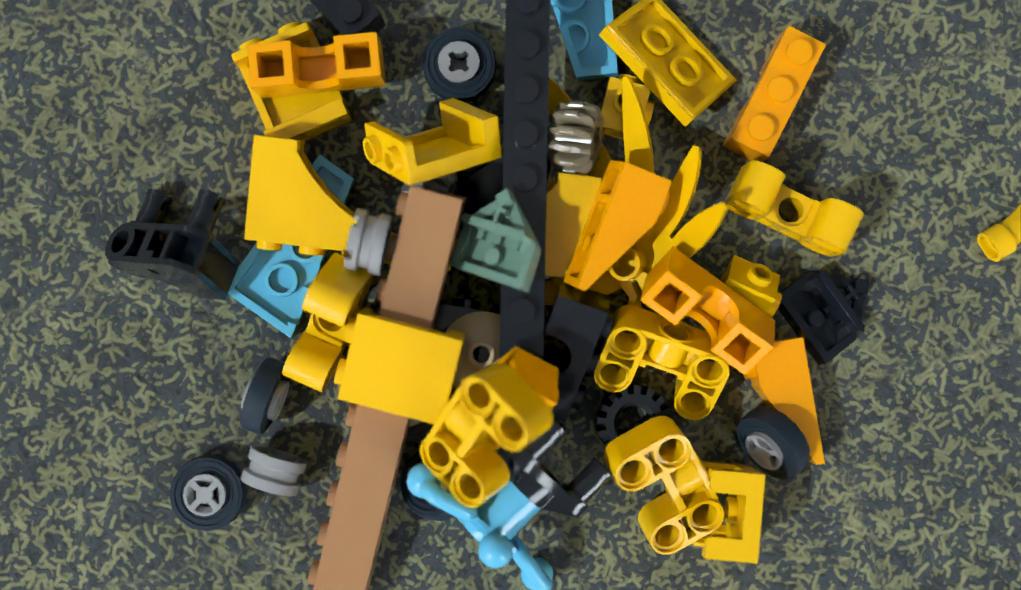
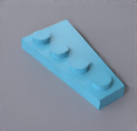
M550 0L577 80L619 76L617 54L599 36L604 27L614 20L613 0Z
M319 154L312 164L313 168L327 187L346 205L355 179ZM255 244L238 267L228 295L288 337L294 338L304 310H302L304 298L312 281L322 267L328 249H325V255L317 256L299 253V246L283 244L282 250H265L256 248Z

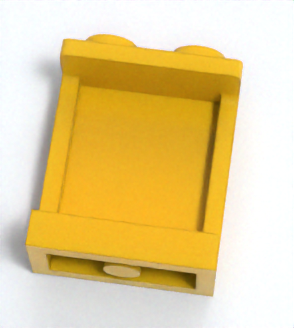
M300 22L288 23L278 29L277 35L265 40L255 38L246 41L239 47V51L231 54L234 63L241 70L266 130L263 131L265 136L307 141L353 121L340 91L262 98L250 86L247 44L290 40L292 44L300 47H321L314 30L308 22L302 24Z
M451 98L439 102L442 126L404 137L374 121L365 123L366 138L363 140V149L371 164L412 186L502 158L498 116L458 99Z
M364 307L357 314V317H350L346 327L344 342L351 344L347 359H340L335 373L334 383L341 385L337 399L435 424L439 419L441 410L450 400L466 333L454 329H449L447 333L375 315L373 314V309Z

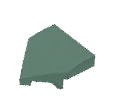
M506 188L495 195L497 200L472 215L465 213L460 216L462 222L466 224L463 226L449 265L458 270L529 293L542 249L515 197Z

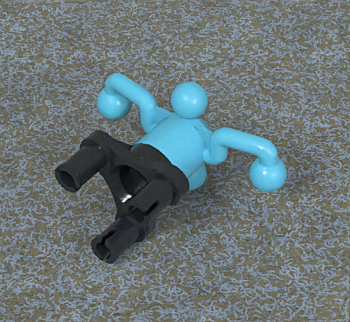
M553 418L552 426L546 433L520 450H506L509 455L507 466L510 472L508 485L478 507H466L451 493L440 488L441 482L424 463H419L411 468L407 475V485L413 495L425 498L429 503L455 516L464 525L468 532L480 543L479 558L483 564L493 569L502 568L513 558L521 569L522 582L528 589L552 590V566L543 558H533L516 534L540 509L579 518L589 507L587 502L609 479L613 478V475L602 463L593 457L591 462L569 484L565 482L562 484L541 461L543 456L567 434L565 431L567 429L560 420Z

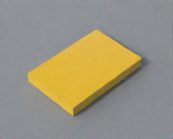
M640 0L606 25L599 34L685 127L737 81L662 0Z

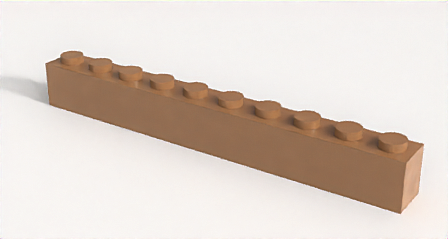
M418 184L410 186L408 193L401 192L395 215L397 218L402 219L398 236L391 235L385 255V260L392 261L388 278L381 277L375 297V302L381 303L379 316L434 330L466 197ZM355 403L350 404L345 422L346 426L352 427L349 441H342L336 459V466L342 467L339 482H332L326 501V506L333 508L330 520H323L317 538V545L323 546L320 560H313L307 584L314 585L313 590H369L411 418Z

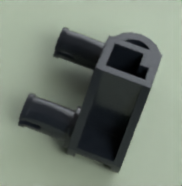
M148 189L136 220L121 224L109 237L105 247V255L109 259L108 263L124 273L140 278L157 279L201 298L225 300L240 264V261L220 244L212 233L221 208L226 202L225 198L219 197V194L213 191L200 189L187 223L162 224L168 208L173 202V198L166 196V193L159 190Z

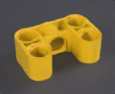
M751 160L741 167L724 202L728 205L730 211L776 230L816 253L829 257L846 253L862 220L863 211L838 199L828 198L819 202L786 187L783 184L786 175L766 163ZM782 201L790 203L795 210V216L791 223L784 221L779 215L778 209Z
M334 253L316 275L306 293L302 310L311 313L308 327L292 347L282 371L283 376L321 393L335 375L340 359L345 358L342 353L346 345L350 347L351 344L344 342L348 321L351 316L357 317L375 276L369 274L368 269L359 267L356 271L345 269V257L338 253Z
M624 305L616 309L610 332L607 338L603 337L599 346L600 355L594 371L596 384L608 392H621L631 384L638 366L645 368V365H649L677 375L674 406L680 416L689 420H700L707 417L712 411L729 376V364L710 351L711 338L708 332L690 326L681 320L674 325L663 316L636 305ZM628 330V331H633L634 333H633V334H629V333H625V332H623V331ZM706 359H712V360H715V361H711V362H710V361H705V360H706Z
M495 363L466 378L461 383L453 398L441 410L439 419L422 442L420 455L425 466L461 504L469 508L478 507L505 488L510 480L507 464L487 443L489 439L486 435L489 433L505 449L517 451L546 433L552 426L553 415L546 401L513 368L504 363Z
M667 416L653 417L608 443L603 457L615 481L622 489L637 491L659 479H662L666 486V493L648 502L641 508L638 514L639 526L651 547L657 553L662 555L675 553L720 527L724 520V509L716 493L710 489V477L703 463L673 419ZM671 439L666 445L661 446L666 440ZM633 460L632 463H630L629 465L623 467L624 464H626L627 462Z

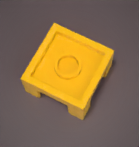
M701 460L710 477V489L715 493L728 494L724 506L726 525L721 524L715 531L692 544L704 547L702 548V556L705 559L758 564L765 474L748 464Z

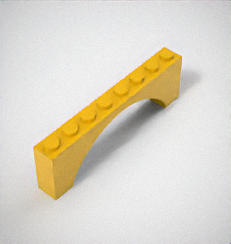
M254 135L244 239L257 241L256 248L282 250L283 244L299 246V253L323 256L325 255V249L342 251V256L349 257L350 254H348L346 246L350 227L357 223V220L353 219L355 212L347 207L317 174L304 152L305 141ZM556 172L555 182L547 189L545 276H552L551 283L560 285L562 279L564 280L599 190L601 184L600 177ZM391 232L390 237L392 234L398 236V234ZM456 239L453 253L459 239ZM385 260L384 263L391 264L392 261Z

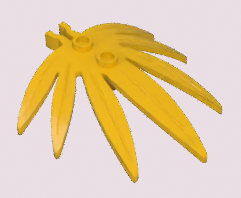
M624 76L622 78V112L625 162L655 174L651 138L643 107L632 80ZM549 77L548 106L552 116L560 102H570L572 99ZM604 145L600 149V159L596 162L594 170L587 174H577L600 177L602 182L611 160ZM694 145L680 166L668 190L670 194L669 203L665 211L658 216L656 224L588 289L605 295H610L623 289L629 297L628 305H636L644 309L640 299L646 275L671 247H675L690 258L711 239L728 211L726 203L721 202L702 211L687 222L672 237L684 219L695 194L701 166L702 151L699 146ZM550 175L548 176L547 189L555 182V179ZM552 280L545 281V305H553L560 286L551 283Z

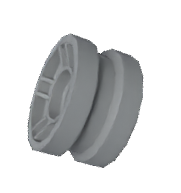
M357 208L353 219L357 220V223L350 227L346 246L350 256H345L344 268L356 271L359 267L368 269L369 274L380 276L390 239L393 215L381 213L377 217L370 215L369 210Z
M252 445L248 453V458L251 461L249 467L243 469L241 481L268 493L289 497L297 496L301 486L298 479L300 474L305 473L308 462L300 456L279 449Z

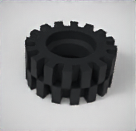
M630 384L625 390L610 392L602 398L599 408L597 407L596 430L601 442L607 447L608 443L622 435L618 428L617 420L621 411L626 407H642L647 412L649 419L656 416H667L670 418V415H672L671 409L666 405V400L654 390L643 385Z

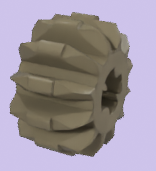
M585 101L560 102L556 107V111L551 116L552 123L548 129L549 161L554 170H560L563 173L577 175V173L587 174L592 172L596 167V162L600 159V149L603 146L604 118L598 105L589 104V102Z

